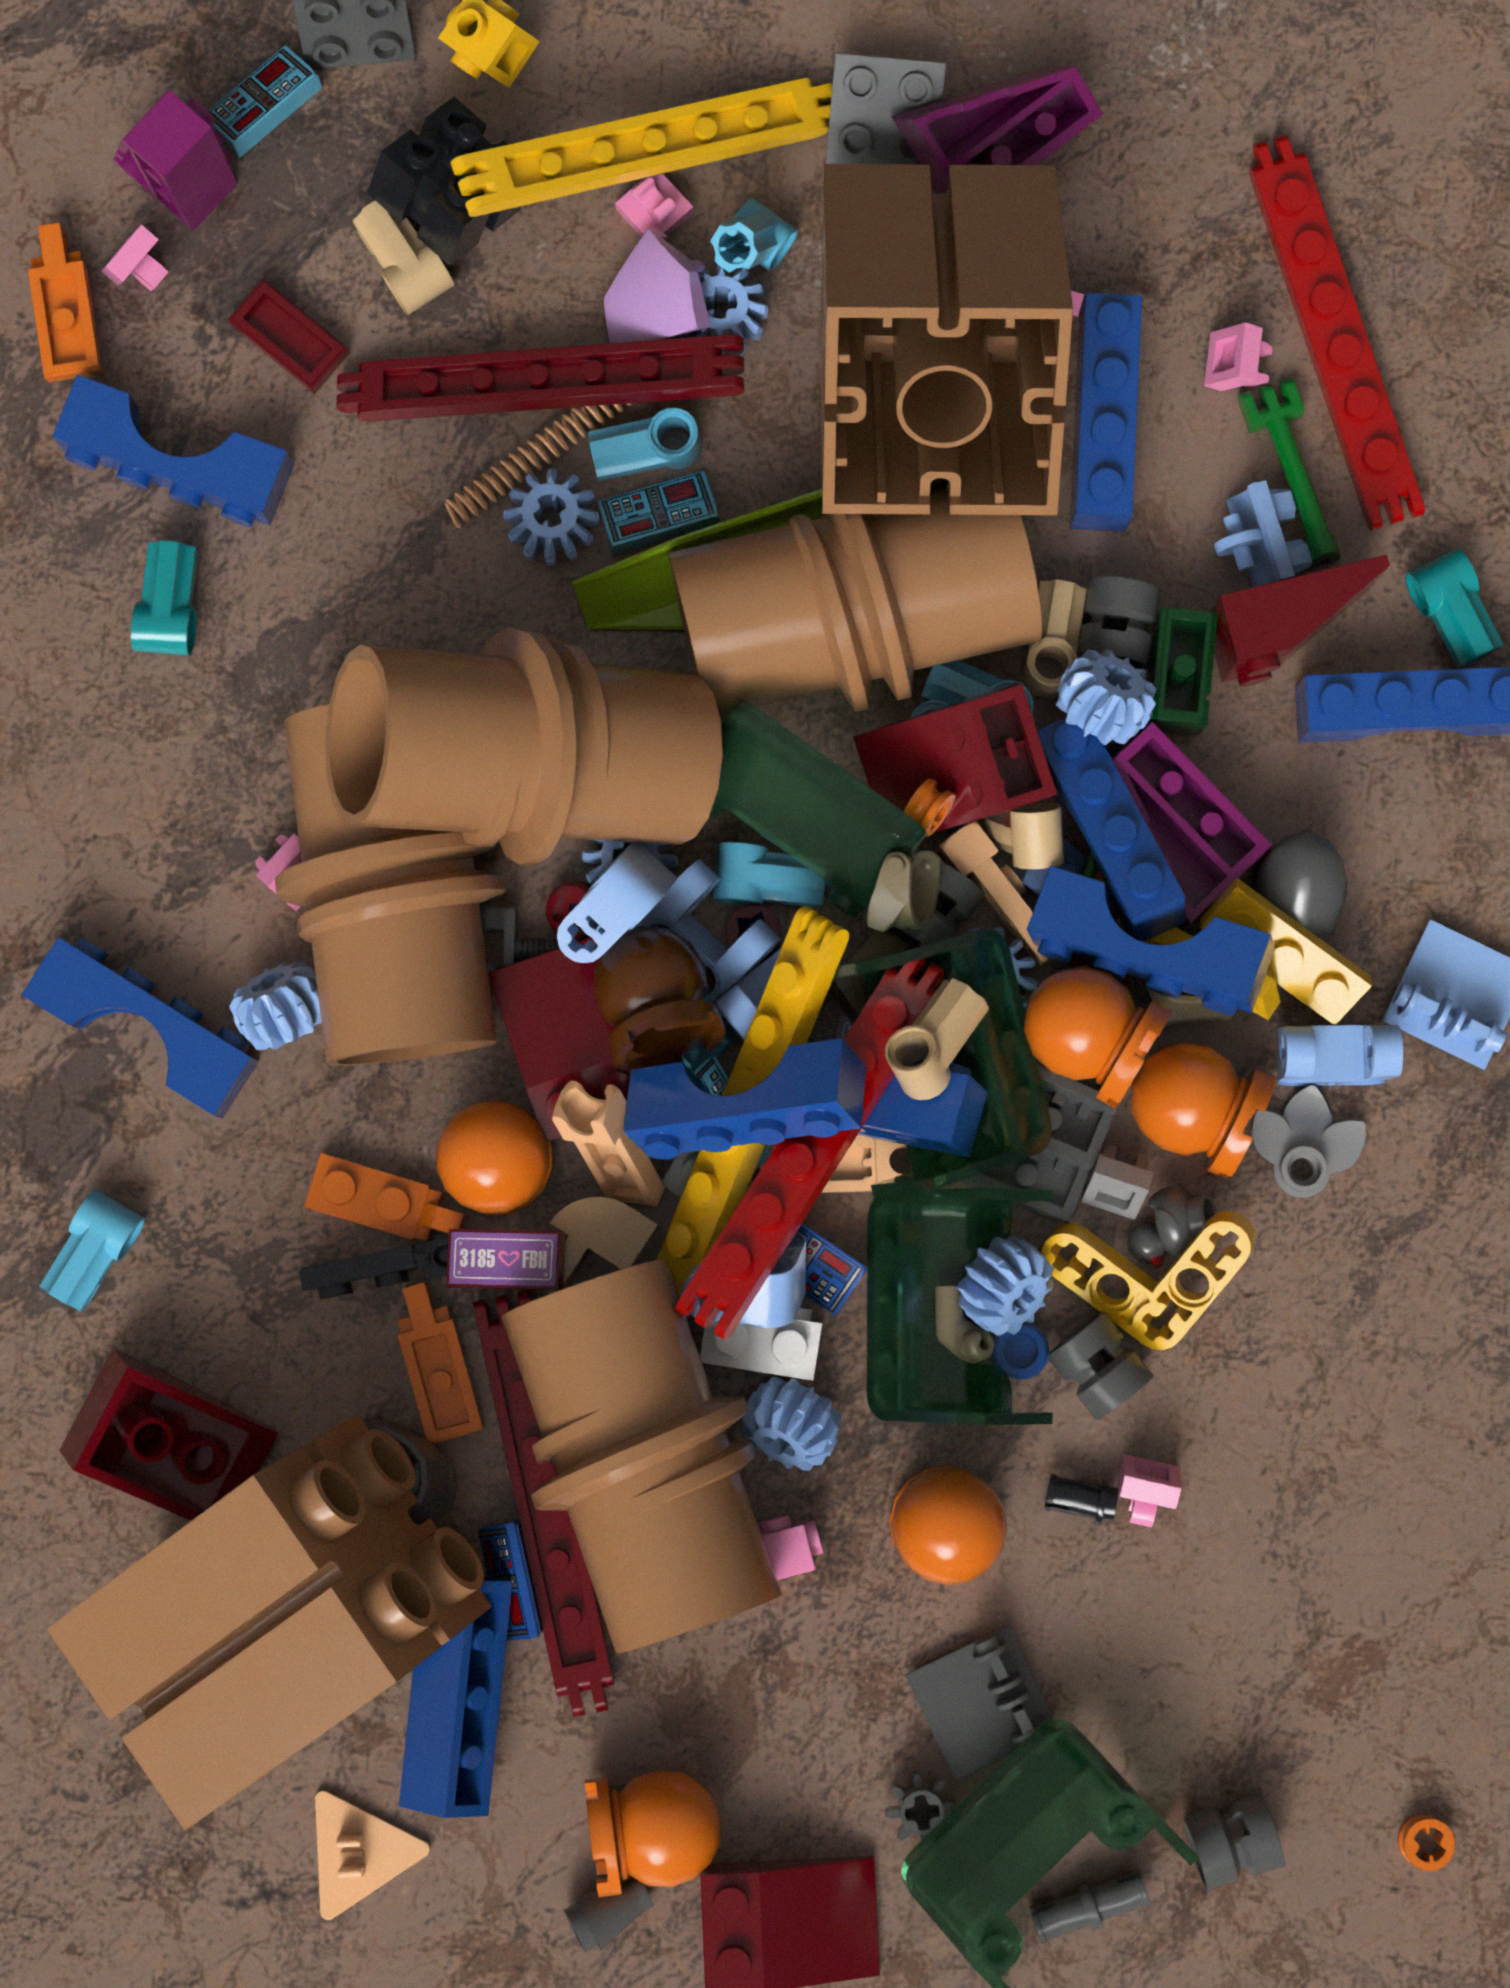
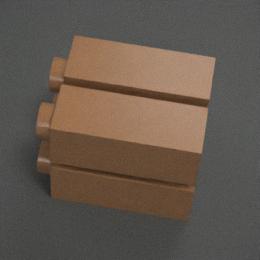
M824 164L820 333L822 514L930 515V484L933 480L939 478L948 480L950 515L1058 514L1064 435L1062 406H1066L1073 304L1055 165H949L948 190L942 194H934L931 191L930 165Z
M358 1414L252 1475L46 1628L109 1721L133 1704L141 1708L145 1715V1721L121 1739L184 1831L398 1682L492 1607L479 1589L483 1584L484 1573L481 1562L472 1546L455 1530L448 1527L438 1529L431 1518L421 1525H417L412 1521L408 1514V1509L419 1501L410 1490L415 1484V1472L410 1458L403 1447L391 1435L379 1429L369 1430Z

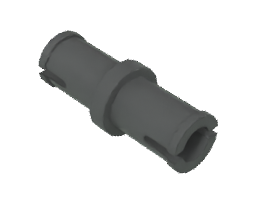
M1136 1869L1132 1873L1090 1887L1088 1882L1077 1885L1078 1892L1038 1906L1033 1905L1029 1909L1039 1939L1043 1944L1047 1940L1087 1926H1091L1093 1931L1104 1927L1102 1921L1144 1906H1151V1902L1140 1871Z

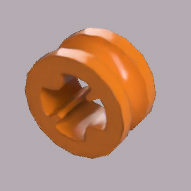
M932 778L927 779L916 790L905 807L901 819L908 826L913 823L920 826V834L925 837L931 836L942 824L951 810L956 797L949 790L943 793L937 790L938 783Z
M1419 1814L1410 1817L1402 1824L1398 1832L1397 1844L1400 1853L1409 1863L1421 1870L1435 1871L1443 1868L1450 1862L1455 1852V1839L1452 1831L1445 1823L1430 1815ZM1430 1827L1435 1828L1437 1832L1433 1840L1439 1845L1437 1852L1431 1855L1423 1851V1858L1417 1857L1416 1853L1420 1846L1414 1840L1415 1835L1420 1830L1430 1834Z

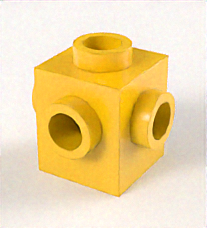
M462 0L449 13L446 26L438 37L439 40L455 50L450 61L477 80L484 71L508 88L511 87L540 42L515 24L520 13L502 0H488L487 3L482 0Z

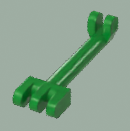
M1288 378L1280 381V390L1284 402H1278L1272 385L1269 384L1259 387L1262 409H1257L1250 391L1239 393L1238 403L1249 433L1266 428L1269 431L1308 538L1305 543L1308 545L1313 561L1312 565L1306 569L1308 570L1318 567L1319 563L1325 560L1327 563L1338 561L1341 554L1334 535L1329 532L1289 421L1302 418L1304 406L1293 378Z

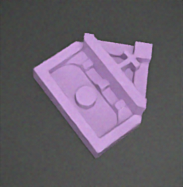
M656 227L648 228L604 297L605 318L610 343L671 339L711 327L698 274L703 272L705 264L700 260H690L669 244L666 241L668 236Z

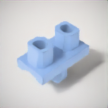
M1266 480L1251 483L1247 486V490L1226 500L1230 515L1224 517L1223 521L1228 536L1214 543L1217 556L1234 554L1239 572L1248 571L1252 587L1293 578L1310 567L1313 561L1307 543L1302 539L1285 542L1280 525L1286 524L1295 518L1296 506L1291 490L1269 489Z

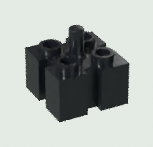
M455 96L425 118L420 135H417L410 129L381 151L368 190V194L399 222L411 216L420 224L417 238L449 266L479 243L485 226L490 231H495L519 212L522 207L477 217L469 216L465 203L474 197L484 195V193L462 196L458 182L467 176L477 174V172L460 176L454 175L450 162L460 155L508 145V143L503 140L499 144H491L484 138L483 135L487 125Z

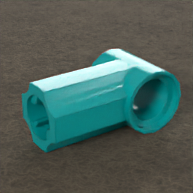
M160 540L158 542H148L141 602H136L131 620V647L133 651L180 656L192 655L197 628L196 609L192 607L199 554L196 547L174 541Z
M1455 548L1405 573V583L1412 601L1426 618L1431 617L1457 669L1486 657L1504 645L1477 594L1480 587L1476 572L1462 550Z

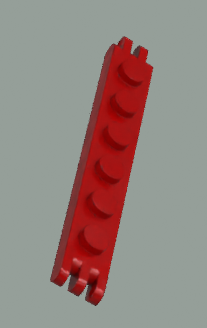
M1287 135L1274 138V148L1278 160H1272L1265 141L1253 144V154L1257 166L1249 169L1250 180L1366 524L1370 531L1383 527L1382 516L1378 508L1382 504L1391 524L1404 521V513L1399 500L1401 498H1405L1409 513L1413 518L1424 515V502L1307 157L1304 152L1293 153Z
M912 953L900 971L894 967H890L886 971L844 1038L846 1043L866 1064L861 1128L839 1131L835 1136L826 1138L811 1135L787 1138L777 1144L679 1298L675 1308L677 1312L688 1317L694 1311L699 1301L703 1299L705 1301L696 1314L695 1323L706 1329L713 1323L721 1310L724 1313L715 1327L714 1334L723 1340H727L733 1334L895 1075L885 1057V1046L889 1038L897 1030L906 1026H912L935 994L936 988L944 976L945 970L934 963L931 964L921 980L918 981L916 979L924 967L925 958Z

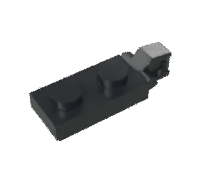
M448 1237L301 1268L302 1271H299L303 1291L318 1289L319 1298L322 1300L354 1293L353 1281L374 1277L376 1288L410 1281L408 1270L414 1268L423 1270L435 1279L447 1276Z

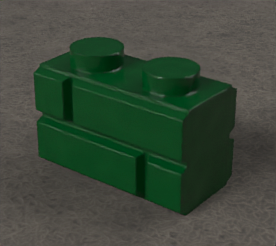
M1161 607L1157 614L1156 622L1153 624V644L1148 682L1156 687L1153 697L1156 705L1151 711L1153 715L1144 727V730L1152 722L1165 733L1193 736L1200 735L1206 728L1210 703L1206 698L1211 693L1218 613Z

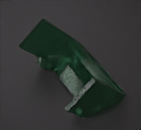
M739 698L721 723L723 757L719 787L709 816L716 819L718 814L722 812L727 816L731 817L734 815L825 880V885L832 891L827 898L828 901L853 919L861 912L859 920L867 925L868 907L886 856L892 852H903L913 861L916 854L923 849L928 835L927 831L909 815L759 708Z
M993 929L966 932L878 953L838 965L833 979L864 973L866 986L871 996L889 968L894 967L900 971L905 963L925 958L924 967L916 980L920 981L928 967L934 963L945 970L936 991L944 980L950 981L954 978L969 985L974 992L985 999L989 1007L987 1013L951 1062L972 1071L971 1077L988 1091L970 1158L906 1145L911 1172L871 1185L873 1197L938 1189L1039 1154L1047 1147L1050 1141L1052 1131L1051 1119L1037 1061L1032 1055L1024 1032L1025 1011L1011 953L1006 940Z
M983 1187L890 1190L876 1195L868 1211L866 1393L868 1405L878 1419L883 1421L966 1425L1053 1424V1412L1012 1411V1387L1007 1373L996 1364L969 1363L960 1360L938 1341L935 1326V1286H957L967 1275L965 1265L974 1262L979 1248L988 1249L991 1241L997 1236L1003 1239L1009 1237L1013 1223L1012 1203L1053 1202V1190ZM963 1310L964 1316L973 1324H975L978 1328H980L979 1325H977L970 1317H968L965 1314V1310Z
M1057 1719L1048 1721L1036 1729L906 1856L902 1865L901 1875L904 1885L916 1902L968 1963L993 1988H1017L1006 1972L1018 1960L1022 1951L1023 1940L1019 1929L1005 1913L1090 1831L1110 1848L1127 1849L1138 1844L1155 1828L1190 1866L1199 1857L1073 1723Z

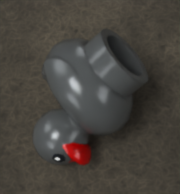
M1169 1186L1158 1190L1150 1197L1148 1206L1155 1211L1156 1226L1153 1224H1142L1135 1227L1128 1237V1250L1136 1260L1142 1263H1152L1156 1269L1162 1267L1165 1251L1177 1258L1205 1223L1217 1213L1213 1200L1207 1193L1193 1196L1191 1192L1180 1186Z

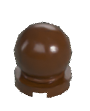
M640 926L624 933L598 958L594 969V1001L605 1021L615 1028L609 1035L608 1047L614 1066L619 1067L623 1063H628L630 1072L632 1069L678 1062L684 1063L682 1054L692 1051L704 1044L705 1050L709 1053L724 1040L726 1029L720 1010L712 1002L704 1001L707 993L705 965L692 943L668 928Z

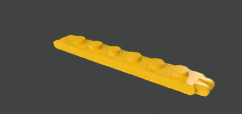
M810 78L797 79L468 153L454 158L450 164L454 175L457 176L477 172V174L467 176L458 182L462 196L484 193V195L474 197L465 203L469 216L477 217L821 137L829 130L831 104L826 106L820 105L831 101L833 83L813 87Z
M808 906L801 907L795 913L722 1096L736 1095L757 1086L775 1070L788 1046L805 1044L809 1039L849 941V932L839 925H834L831 920L823 915H819ZM751 1143L731 1146L729 1150L724 1152L700 1150L656 1259L665 1258L667 1260L679 1297H681L682 1286L693 1267L703 1262L745 1196L765 1147L764 1144Z

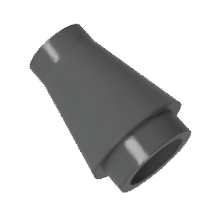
M633 1877L621 1882L622 1894L598 1897L596 1890L574 1897L575 1904L563 1910L584 1952L596 1946L602 1950L644 1911L654 1906L642 1882Z

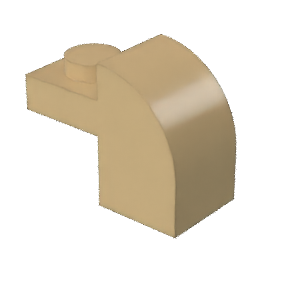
M608 1197L583 1198L565 1206L550 1221V1224L568 1235L565 1240L563 1289L566 1288L590 1250L619 1269L634 1266L659 1225L625 1203ZM547 1290L550 1293L557 1292L556 1290Z

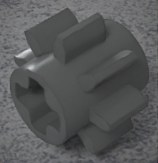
M915 1770L912 1775L913 1784L905 1789L899 1784L892 1783L891 1789L894 1795L899 1798L898 1805L889 1806L884 1809L885 1816L891 1819L901 1817L903 1823L897 1832V1837L900 1841L907 1838L910 1832L920 1835L923 1846L928 1847L930 1842L929 1834L937 1829L948 1835L951 1833L948 1823L943 1819L944 1812L953 1811L958 1807L954 1799H940L939 1794L945 1785L942 1777L935 1779L930 1786L922 1783L918 1770ZM919 1795H925L929 1805H936V1808L927 1811V1820L923 1822H917L913 1812H905V1809L914 1807V1797Z

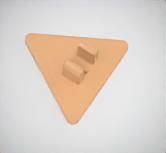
M321 1790L315 1796L320 1914L325 1920H332L426 1857L430 1852V1844L427 1841L327 1790Z

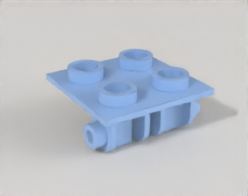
M1430 919L1382 1021L1389 1025H1399L1402 1031L1485 1070L1493 1052H1499L1507 1037V1032L1504 1031V1028L1510 1018V957Z

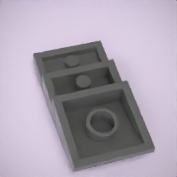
M1053 964L1048 977L1059 970H1064V968ZM1132 997L1136 1009L1143 1007L1146 1011L1149 1004ZM1024 1032L962 1183L1059 1224L1069 1223L1121 1102L1114 1109L1095 1098L1103 1085L1097 1084L1096 1078L1074 1081L1052 1073L1032 1055Z

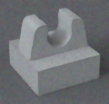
M1109 1144L1105 1147L1103 1153L1099 1154L1085 1184L1081 1203L1135 1220L1149 1192L1154 1172L1148 1170V1158L1140 1153L1133 1165L1115 1160L1117 1146Z

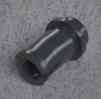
M1051 1473L1044 1510L1093 1518L1094 1525L1100 1526L1102 1520L1113 1522L1119 1488L1108 1486V1480L1102 1479L1100 1485L1059 1477L1057 1474Z

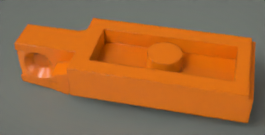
M60 222L39 225L38 230L43 257L31 258V268L28 269L44 378L50 383L75 379L76 375L83 377L103 374L89 277L81 251L70 252L67 232L62 230Z
M320 1153L304 1204L305 1208L410 1240L415 1241V1238L427 1242L432 1228L449 1233V1229H463L467 1216L439 1207L442 1192L431 1189L429 1185L324 1153Z
M427 1281L403 1287L402 1290L410 1316L397 1320L400 1334H397L425 1437L435 1444L485 1429L455 1319H451L448 1305L435 1309Z

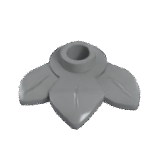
M1309 1085L1289 1100L1282 1116L1270 1111H1256L1251 1137L1253 1138L1252 1141L1257 1153L1273 1165V1177L1277 1186L1289 1196L1308 1198L1323 1190L1328 1183L1330 1174L1347 1170L1355 1164L1365 1143L1366 1125L1362 1121L1354 1120L1332 1123V1115L1323 1095L1316 1086ZM1296 1159L1306 1161L1310 1167V1175L1304 1181L1297 1180L1291 1173V1165Z

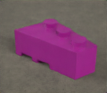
M1049 65L892 116L891 118L920 164L930 165L931 182L938 193L942 194L948 190L949 165H1037L1102 116L1103 112L1075 66Z
M168 90L122 139L118 147L119 150L112 161L191 231H194L238 183L229 166L233 159L221 146L225 141L212 127L216 123L212 115L192 97L184 103L171 90Z
M1152 722L1112 761L1185 895L1186 923L1179 926L1183 931L1236 878H1239L1261 857L1272 844Z

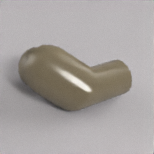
M935 1286V1326L938 1341L956 1357L965 1362L978 1363L990 1357L994 1351V1339L989 1332L982 1331L964 1316L963 1309L958 1305L962 1293L958 1290L957 1286Z

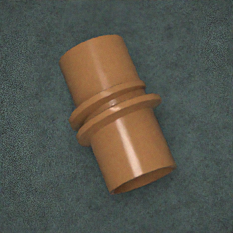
M948 488L930 492V515L822 514L821 510V518L810 520L805 514L791 516L786 526L668 553L694 674L702 676L714 693L719 715L840 688L854 712L869 709L871 685L874 679L883 678L897 700L911 698L914 670L1030 644L1042 639V617L1038 586L1022 516L950 515Z
M508 627L488 638L478 654L360 644L347 654L337 673L329 703L325 738L326 773L332 802L341 820L353 826L461 832L465 843L477 846L493 847L499 841L507 858L519 865L535 866L550 857L560 838L677 845L695 838L709 818L719 787L723 757L721 719L714 693L702 676L688 671L591 663L582 648L565 639H546L541 633L517 627Z
M329 704L293 714L284 721L302 862L289 867L275 877V885L280 901L308 909L298 918L297 929L298 935L304 941L312 943L326 1063L328 1065L348 1066L399 1062L462 1053L497 1044L479 904L505 893L504 875L475 870L474 858L493 850L496 844L493 847L467 844L461 832L353 826L341 820L332 802L326 773L325 738Z
M665 1258L593 1278L526 1303L502 1315L542 1434V1438L532 1445L536 1462L539 1464H552L555 1473L553 1478L531 1494L535 1509L542 1511H568L616 1654L648 1646L692 1631L782 1596V1591L740 1470L757 1456L752 1441H729L726 1433L727 1429L748 1413L749 1409L745 1397L713 1395L687 1317L675 1310L680 1297Z

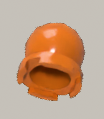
M1085 965L1059 970L1044 979L1031 993L1025 1012L1024 1032L1032 1055L1054 1074L1074 1081L1096 1078V1083L1103 1085L1095 1098L1116 1109L1145 1061L1143 1059L1166 1025L1173 1009L1154 998L1146 1011L1143 1007L1136 1009L1128 988L1110 973Z
M1190 1042L1163 1046L1143 1063L1132 1082L1130 1091L1131 1113L1141 1133L1162 1150L1184 1156L1206 1151V1155L1210 1157L1207 1171L1228 1179V1177H1232L1253 1140L1252 1137L1244 1134L1243 1131L1257 1109L1263 1112L1266 1111L1277 1078L1266 1074L1258 1068H1254L1247 1078L1241 1077L1239 1079L1230 1060L1210 1046Z
M479 1100L458 1110L444 1125L436 1145V1170L445 1190L462 1206L488 1216L511 1215L531 1206L536 1201V1198L545 1190L554 1169L553 1146L551 1141L547 1140L540 1123L523 1107L505 1100Z
M951 1465L925 1468L907 1479L893 1500L888 1519L892 1543L906 1566L923 1579L944 1585L970 1582L988 1571L1003 1551L1008 1529L1004 1505L992 1486L970 1470Z
M654 1770L634 1777L619 1793L616 1789L610 1791L608 1776L584 1780L587 1798L598 1796V1799L586 1800L593 1860H595L597 1875L607 1874V1878L596 1879L598 1897L622 1894L621 1879L626 1880L628 1875L647 1886L674 1887L693 1880L711 1864L721 1843L722 1819L715 1798L699 1780L680 1771Z

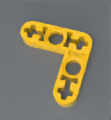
M1235 1211L1216 1213L1205 1223L1158 1282L1087 1228L1076 1223H1064L1055 1227L1047 1237L1041 1249V1254L1054 1267L1052 1272L1054 1278L1099 1312L1104 1311L1111 1321L1143 1345L1155 1350H1165L1172 1348L1183 1338L1247 1261L1255 1244L1256 1233L1252 1223L1244 1215ZM1229 1231L1236 1233L1238 1236L1236 1244L1229 1245L1216 1263L1209 1255L1214 1250L1220 1235L1224 1236ZM1071 1242L1079 1250L1076 1256H1072L1066 1261L1060 1257L1059 1253L1062 1247L1068 1246ZM1095 1258L1100 1263L1096 1266L1090 1279H1087L1083 1274ZM1188 1268L1197 1269L1206 1275L1209 1281V1288L1202 1293H1191L1181 1286L1178 1279L1179 1273ZM1107 1274H1117L1123 1277L1130 1288L1129 1295L1120 1299L1106 1295L1101 1289L1100 1278ZM1170 1300H1172L1178 1307L1175 1309L1168 1326L1163 1325L1159 1330L1154 1328L1150 1324L1153 1316H1159L1168 1306Z

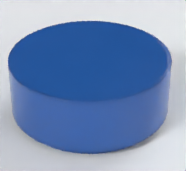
M1024 1322L1020 1331L1015 1335L1006 1332L1000 1336L995 1335L993 1338L995 1344L994 1351L991 1354L993 1363L1007 1377L1019 1380L1034 1377L1042 1371L1048 1361L1046 1357L1049 1353L1048 1341L1042 1331L1032 1324Z

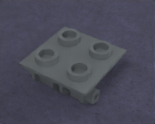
M292 0L304 61L312 69L416 60L411 33L413 31L410 8H407L406 0Z
M835 52L826 164H920L891 117L943 100L946 62Z
M1009 1625L905 1674L955 1781L1016 1751L1024 1749L1026 1752L1035 1749L1045 1743L1044 1738L1059 1731Z

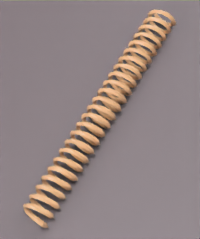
M613 404L618 412H623L621 404ZM599 405L609 418L614 419V414L608 405ZM597 406L580 407V410L571 408V416L563 414L562 423L553 421V429L545 427L544 436L536 434L535 442L527 440V450L523 447H518L517 455L508 454L509 463L505 460H500V469L493 466L490 467L491 476L487 473H482V483L479 480L473 479V489L469 486L463 487L464 496L461 493L455 492V502L445 499L446 509L455 526L461 528V523L453 509L465 522L470 523V517L462 502L475 516H479L480 512L471 496L483 509L488 510V504L480 489L493 503H497L498 499L489 483L501 496L506 497V491L498 476L510 489L516 487L506 468L519 483L524 484V478L515 464L516 462L527 475L533 473L524 455L537 470L542 471V465L533 449L547 464H551V459L542 442L555 457L560 458V452L551 436L565 451H569V446L559 428L573 444L578 445V439L569 423L583 438H587V433L577 415L591 431L596 430V427L586 409L601 425H605V420Z

